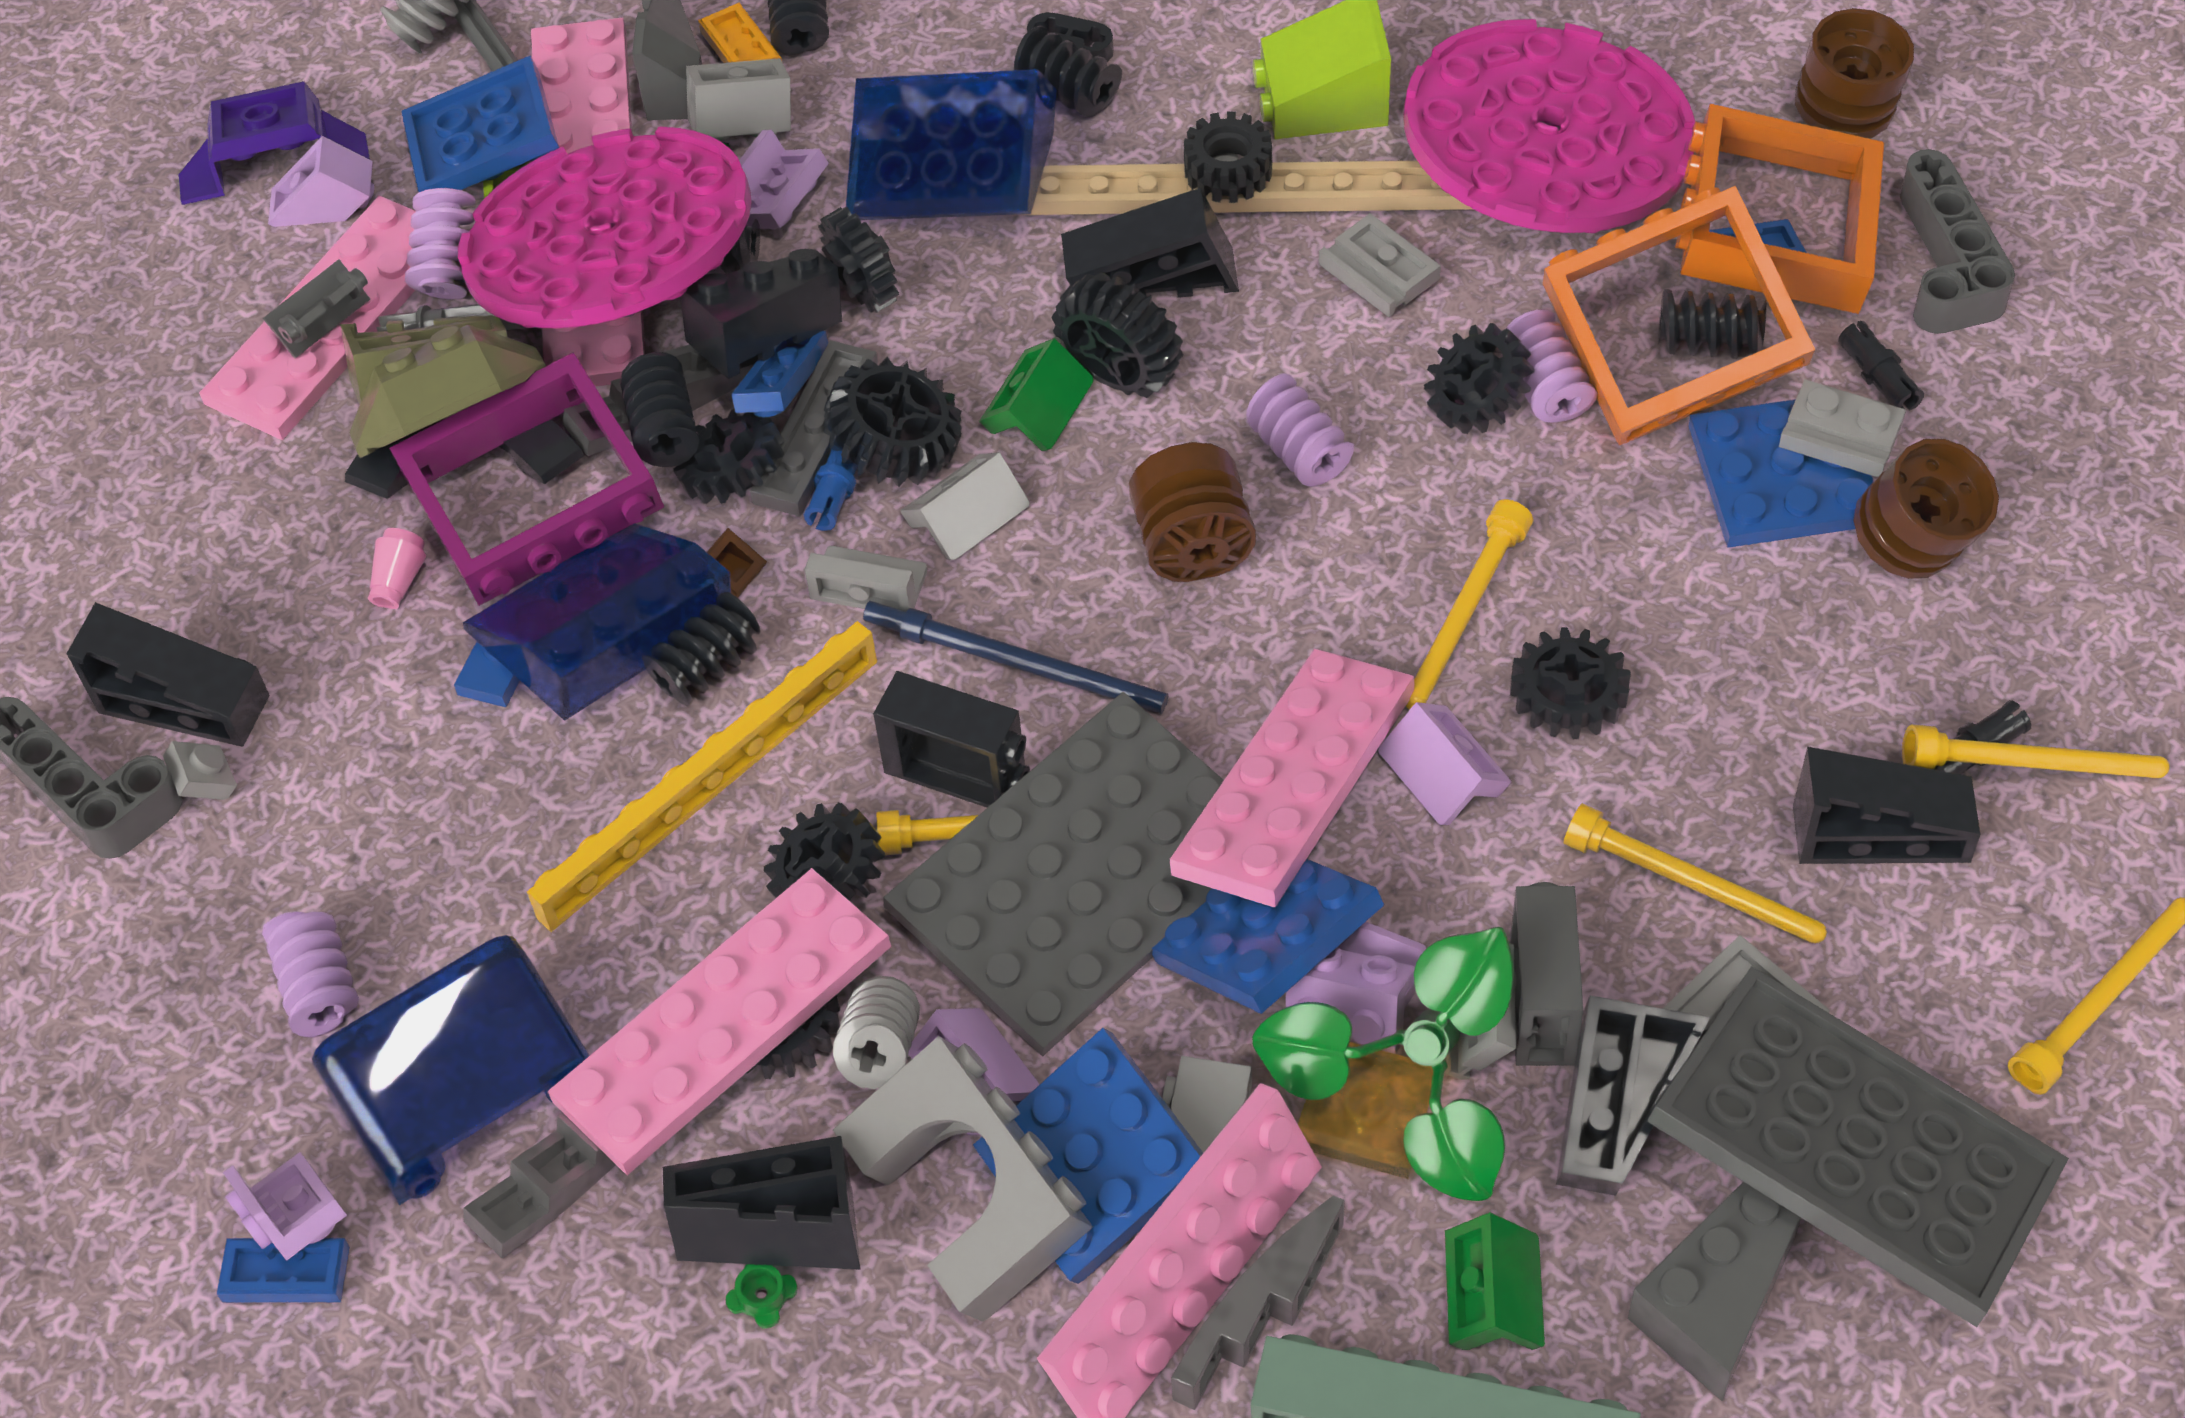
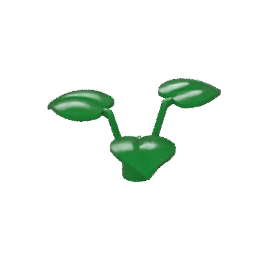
M1493 927L1478 932L1445 937L1430 945L1420 955L1414 970V986L1420 1001L1429 1009L1422 1012L1406 1030L1399 1029L1394 1034L1358 1047H1348L1352 1037L1350 1019L1336 1007L1319 1002H1304L1283 1008L1269 1016L1256 1029L1252 1036V1044L1272 1077L1287 1092L1307 1100L1328 1098L1337 1093L1346 1084L1350 1075L1348 1058L1357 1059L1398 1044L1403 1045L1406 1054L1411 1060L1423 1066H1431L1433 1069L1429 1098L1432 1113L1416 1115L1407 1123L1404 1130V1148L1409 1163L1426 1183L1451 1197L1483 1201L1492 1196L1505 1155V1137L1502 1126L1489 1108L1474 1100L1456 1099L1443 1108L1441 1094L1444 1072L1448 1068L1445 1057L1457 1045L1460 1032L1470 1036H1477L1490 1031L1501 1021L1509 1007L1513 990V959L1506 933L1502 927Z

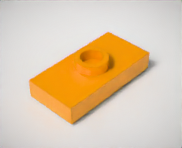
M740 2L698 20L701 34L723 63L778 58L782 61L781 56Z

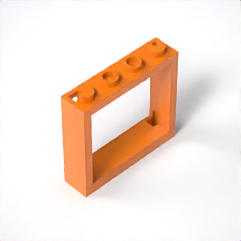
M1710 104L1704 122L1695 121L1688 150L1696 152V154L1690 155L1684 175V184L1691 185V189L1686 188L1680 209L1691 205L1692 199L1698 194L1715 188L1719 151L1850 180L1843 261L1769 244L1764 245L1791 299L1859 314L1874 280L1884 142ZM1710 223L1677 236L1675 248L1683 249L1681 275L1762 292L1736 237L1710 232Z
M1736 185L1722 192L1717 187L1708 189L1695 196L1691 201V205L1673 212L1672 208L1657 211L1644 220L1643 226L1627 233L1623 228L1613 230L1600 237L1596 241V246L1578 253L1576 249L1562 252L1549 261L1550 266L1544 268L1543 286L1573 346L1575 354L1578 355L1581 361V367L1585 369L1589 376V383L1593 384L1597 391L1596 399L1618 445L1625 444L1690 416V414H1695L1807 366L1811 362L1815 348ZM1726 216L1786 340L1627 408L1569 283Z

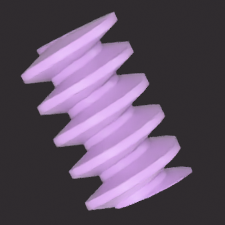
M436 188L424 190L413 197V208L416 212L411 216V227L414 231L409 234V245L412 249L407 253V264L411 268L405 272V282L410 288L441 299H462L467 295V289L455 285L454 281L464 280L462 268L455 264L459 262L457 244L460 242L461 234L469 232L459 228V225L474 223L472 213L461 209V207H469L476 204V199L471 194L463 190Z
M1534 310L1515 318L1506 328L1520 339L1521 343L1531 353L1527 361L1534 367V373L1524 377L1523 380L1531 387L1530 392L1524 393L1528 402L1531 403V409L1535 416L1544 422L1553 423L1574 419L1589 410L1596 401L1597 391L1593 384L1589 383V376L1585 369L1581 368V361L1578 355L1573 353V346L1570 340L1566 338L1562 325L1556 323V313L1549 310Z
M1283 373L1265 382L1249 402L1246 412L1247 423L1254 432L1259 433L1260 438L1266 445L1271 447L1275 455L1283 460L1286 467L1290 471L1295 472V476L1303 485L1310 487L1321 485L1339 475L1350 462L1354 452V444L1344 442L1345 434L1339 426H1332V420L1327 413H1320L1319 405L1314 400L1308 399L1307 392L1302 387L1296 386V381L1290 374Z
M287 912L272 918L264 924L262 935L267 943L266 949L272 961V969L278 979V990L283 997L282 1004L289 1016L288 1024L293 1033L303 1037L314 1038L336 1029L343 1022L344 1015L350 1013L359 1001L356 990L351 987L353 978L350 971L346 969L347 958L344 952L340 951L342 942L339 935L335 933L336 922L332 915L325 912Z

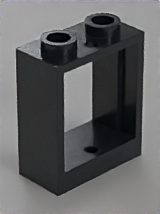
M896 671L873 713L885 774L988 808L1030 772V767L1025 765L1026 736L1021 733L1019 710Z

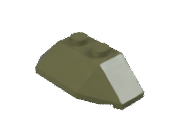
M466 325L461 328L457 326L444 328L431 336V342L413 350L411 348H401L388 354L383 359V364L374 367L349 432L359 457L362 458L381 447L391 444L471 405L525 382L534 372L546 367L536 347Z

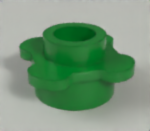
M746 1264L736 1278L735 1289L727 1293L725 1301L730 1312L734 1314L743 1312L753 1317L759 1327L771 1328L779 1322V1311L786 1300L795 1297L798 1286L793 1276L789 1274L781 1276L780 1272L772 1265ZM759 1290L767 1291V1295L764 1298L756 1297V1293Z

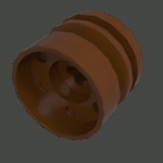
M1846 9L1835 11L1822 19L1812 34L1806 53V63L1802 67L1800 79L1795 89V106L1802 120L1810 126L1869 139L1886 130L1896 113L1897 104L1902 95V88L1907 81L1914 61V44L1909 34L1894 19L1874 10Z
M1923 439L1908 446L1890 464L1887 470L1882 472L1858 499L1853 520L1857 538L1870 559L1887 572L1907 579L1929 578L1946 569L1953 560L1960 556L1965 548L1974 543L1988 529L1997 515L1999 495L1993 475L1983 460L1968 448L1946 439Z
M1189 442L1174 445L1150 455L1135 469L1129 480V495L1136 520L1141 526V538L1143 545L1146 547L1149 566L1158 576L1174 582H1190L1220 576L1233 570L1248 558L1256 544V529L1250 517L1248 503L1243 498V487L1235 461L1227 450L1211 443Z

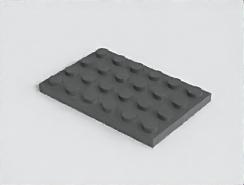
M1123 691L883 897L884 908L1040 1055L1044 1056L1153 957L1152 948L1165 937V931L1172 922L1190 916L1206 902L1207 893L1212 888L1171 876L1170 858L1224 780Z
M1752 966L1661 1097L1647 1121L1975 1327H1978L1988 1313L2069 1159Z

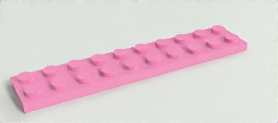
M623 17L532 28V59L539 70L559 148L564 147L568 154L594 145L592 136L629 128L632 131L627 39ZM643 310L630 317H622L598 324L568 328H542L543 361L545 365L548 366L574 352L595 386L611 385V381L621 378L622 371L629 362L645 354Z

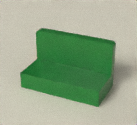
M1052 338L1024 350L979 422L992 434H997L1017 426L1041 451L1052 449L1094 381L1093 376L1055 338Z
M1491 1212L1445 1230L1449 1344L1462 1350H1470L1494 1340L1505 1338L1531 1350L1543 1347L1545 1345L1538 1235Z

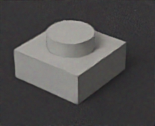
M172 741L163 754L164 761L179 796L225 800L230 797L237 786L219 745Z

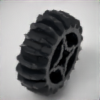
M1102 272L1096 276L1086 274L1081 280H1077L1073 286H1069L1060 297L1061 301L1056 305V311L1051 317L1055 324L1053 333L1061 339L1060 344L1095 380L1113 389L1123 391L1126 395L1135 392L1139 396L1148 398L1153 392H1158L1162 386L1165 387L1173 378L1174 372L1179 367V362L1184 356L1180 349L1183 340L1175 333L1177 328L1175 322L1165 317L1167 310L1158 307L1152 301V295L1145 296L1138 290V286L1135 283L1131 286L1126 285L1118 275L1111 279Z
M886 357L878 366L872 360L867 359L860 368L851 365L844 376H839L838 380L834 382L824 406V433L830 436V449L842 451V464L855 463L858 465V477L865 472H870L876 475L878 484L887 477L892 478L898 487L907 478L919 485L926 476L935 478L937 473L942 470V467H946L948 462L952 460L962 435V426L960 425L962 410L955 407V394L943 392V379L931 381L927 378V368L916 372L909 369L908 360L901 366H894L890 359Z

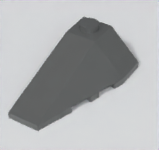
M642 0L644 12H638L632 56L647 121L688 119L686 66L702 65V60L681 0Z

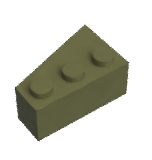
M494 315L437 318L433 321L434 326L405 330L403 321H387V331L363 333L357 332L356 323L340 324L349 379L359 405L374 367L383 364L382 361L388 354L401 348H411V350L431 342L430 338L433 334L450 326L461 328L471 325L507 337L503 323L500 318Z

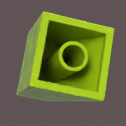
M1344 0L1260 39L1261 59H1253L1254 83L1256 88H1264L1265 93H1260L1261 117L1263 122H1271L1275 140L1388 126L1391 56L1377 0Z

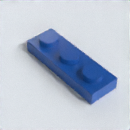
M821 331L799 344L792 342V338L774 346L775 356L765 361L757 360L732 393L735 413L754 412L758 417H770L783 412L815 370L828 345L826 331Z

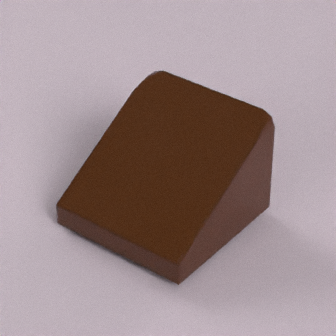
M727 528L687 574L721 593L723 591L730 592L738 598L766 565L767 561L732 530Z

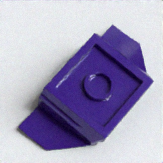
M305 81L211 101L207 123L208 138L178 174L181 204L185 205L225 196L221 160L230 158L236 161L252 158L258 152L276 148L292 150L302 146L307 141L319 140L322 136L370 160L366 134L322 110L319 99Z

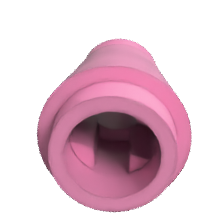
M388 528L384 531L383 537L376 539L370 593L368 596V600L372 604L390 609L399 608L401 600L426 559V554L423 551L425 542L420 536L405 529Z

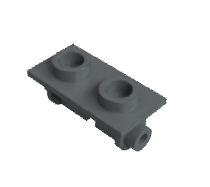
M338 259L263 317V320L290 354L296 358L370 300L363 290L368 281L359 269L354 268L349 272L341 260Z

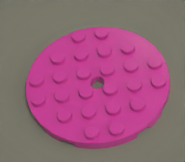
M1536 19L1504 20L1478 25L1463 30L1436 45L1432 49L1431 57L1422 66L1417 65L1411 76L1403 113L1404 130L1413 155L1424 171L1443 191L1472 209L1494 219L1524 228L1560 233H1597L1602 230L1624 226L1650 215L1665 205L1684 183V175L1691 154L1694 155L1693 151L1688 150V145L1692 137L1695 118L1688 100L1674 79L1661 66L1638 49L1630 45L1624 51L1619 47L1602 41L1604 33L1575 24L1565 23L1564 30L1537 27Z
M658 127L655 135L633 136L631 128L611 131L592 136L594 145L568 154L564 147H560L539 157L513 173L489 193L472 214L475 224L470 232L461 234L458 245V260L470 294L489 313L526 328H568L598 324L622 318L652 307L664 300H673L682 296L686 292L687 287L722 264L724 257L738 241L747 224L752 204L751 190L738 157L729 147L709 135L674 127Z

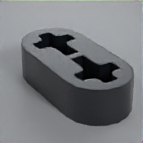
M1051 12L1038 14L1028 22L1027 32L1036 26H1044L1047 30V35L1051 32L1057 33L1061 36L1062 42L1065 40L1075 42L1077 50L1080 48L1090 50L1092 58L1102 56L1109 62L1113 57V34L1111 29L1105 24Z

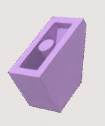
M322 136L272 188L268 224L273 227L346 221L358 208H365L373 196L374 184L371 182L373 161Z

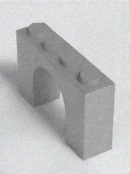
M938 1036L840 1122L833 1131L836 1136L842 1137L843 1146L862 1173L886 1185L894 1182L931 1148L948 1137L961 1133H979L986 1140L993 1154L996 1168L995 1186L991 1200L982 1216L927 1265L959 1312L980 1321H985L1092 1229L1093 1226L1080 1210L1086 1205V1201L1081 1193L1064 1176L1057 1179L1047 1165L1053 1159L1050 1151L1031 1131L1024 1134L1014 1120L1020 1114L1016 1105L1000 1088L995 1087L992 1090L982 1077V1074L988 1069L978 1054L965 1043L957 1047Z

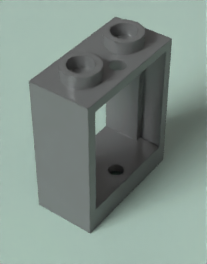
M1538 882L1530 886H1516L1509 941L1514 947V971L1516 973L1515 1022L1518 1027L1515 1049L1516 1066H1575L1583 1017L1575 886H1558L1550 882Z

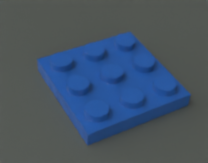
M531 55L401 111L419 192L436 188L463 190L481 181L495 179L509 169L528 161H534L559 148L539 70Z
M1796 399L1690 414L1688 427L1727 548L1855 529L1853 520L1856 503L1865 490L1874 482L1873 477L1869 474L1779 447L1782 431L1786 427Z
M1306 859L1276 907L1212 888L1207 893L1204 904L1190 916L1180 918L1167 927L1165 937L1152 948V956L1159 965L1262 1014L1380 910L1384 903L1376 887Z
M1105 1028L1098 1031L1016 1105L1020 1114L1014 1120L1024 1134L1031 1131L1043 1142L1053 1157L1047 1165L1057 1179H1060L1062 1176L1067 1178L1086 1201V1205L1080 1210L1093 1228L1055 1260L1068 1280L1077 1284L1084 1281L1145 1226L1203 1154L1202 1150L1115 1035ZM981 1137L973 1146L996 1177L993 1154L986 1140Z

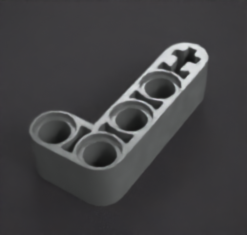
M1932 149L1913 153L1907 163L1900 199L1937 265L1936 268L1927 271L1922 276L1913 312L1915 323L1927 332L1939 334L1992 322L2001 318L2005 313L2015 278L2012 264L1947 155Z
M15 697L0 698V761L94 854L108 859L120 857L140 844L179 812L182 805V796L178 795L172 776L164 761L160 758L150 755L136 757L103 780L23 701Z

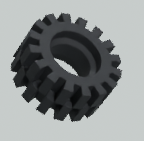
M1227 111V118L1220 119L1219 112L1210 114V123L1203 117L1196 121V129L1190 127L1187 131V139L1184 138L1185 178H1188V185L1192 190L1197 187L1201 188L1205 197L1211 192L1212 201L1221 203L1222 196H1229V203L1238 202L1239 194H1243L1244 198L1248 200L1254 197V189L1258 192L1263 191L1266 188L1265 181L1270 182L1272 176V142L1269 130L1264 131V124L1259 120L1252 124L1251 115L1244 113L1241 120L1236 119V112ZM1223 153H1235L1243 156V158L1235 161H1220L1213 157Z

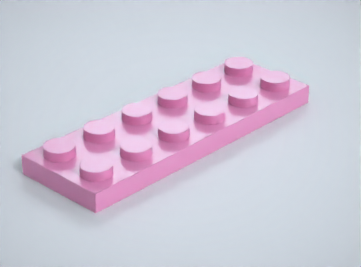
M379 195L281 303L340 259L349 272L357 268L364 274L368 284L363 287V290L370 298L368 302L340 324L356 323L358 333L377 332L376 327L380 326L378 317L395 314L415 291L405 282V272L411 268L407 264V253L412 249L409 245V234L414 231L411 227V216L416 211ZM264 321L199 392L203 403L278 439L284 440L347 368L340 324L298 357L294 358Z
M1314 649L1170 858L1171 876L1276 907L1409 702L1414 690V676Z
M811 868L547 1092L552 1102L628 1176L890 949L889 936Z
M1261 1083L1037 1357V1360L1077 1418H1125L1129 1414L1135 1403L1166 1367L1169 1360L1195 1327L1203 1320L1214 1303L1233 1279L1238 1276L1244 1265L1275 1229L1278 1222L1322 1168L1278 1089Z

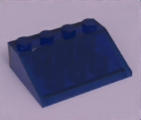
M1038 69L856 78L846 207H848L851 214H858L860 220L1031 214L1053 139L1057 89Z
M634 523L606 538L601 544L593 548H587L563 561L551 571L543 573L463 622V628L565 721L646 670L642 661V655L651 656V649L658 642L668 644V635L672 631H684V623L690 617L700 618V610L707 604L716 605V598L723 591L731 593L730 572L695 542Z

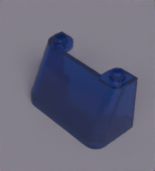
M504 935L483 943L333 1033L316 1048L312 1056V1063L334 1106L400 1206L411 1198L425 1197L438 1187L441 1182V1176L446 1168L445 1160L442 1156L443 1152L542 1091L552 1102L547 1091L588 1058L590 1054L521 945L513 936Z

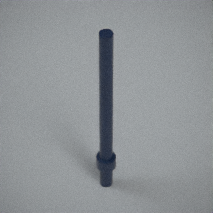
M869 601L863 613L864 621L898 631L901 638L915 643L923 644L927 640L1111 699H1115L1124 691L1143 709L1163 714L1168 703V693L934 621L930 613L914 608H909L905 612Z

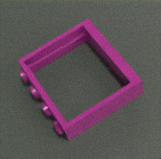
M574 352L534 372L525 382L471 405L390 447L405 479L478 606L501 594H507L512 588L540 573L551 571L559 563L587 548H593L601 544L606 538L634 523L644 521L645 517L664 508L653 477ZM584 402L630 476L472 559L428 483L504 444V441L564 412V409Z

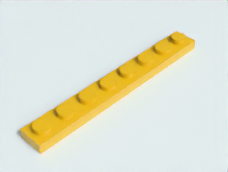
M857 621L843 633H838L831 637L819 653L803 666L800 665L793 668L780 685L764 698L753 701L746 708L743 715L725 730L711 735L697 753L682 765L671 768L664 775L661 782L642 798L628 803L614 821L599 833L592 834L584 839L577 851L559 866L545 871L537 879L534 886L527 891L537 920L550 932L554 931L877 663L872 632Z

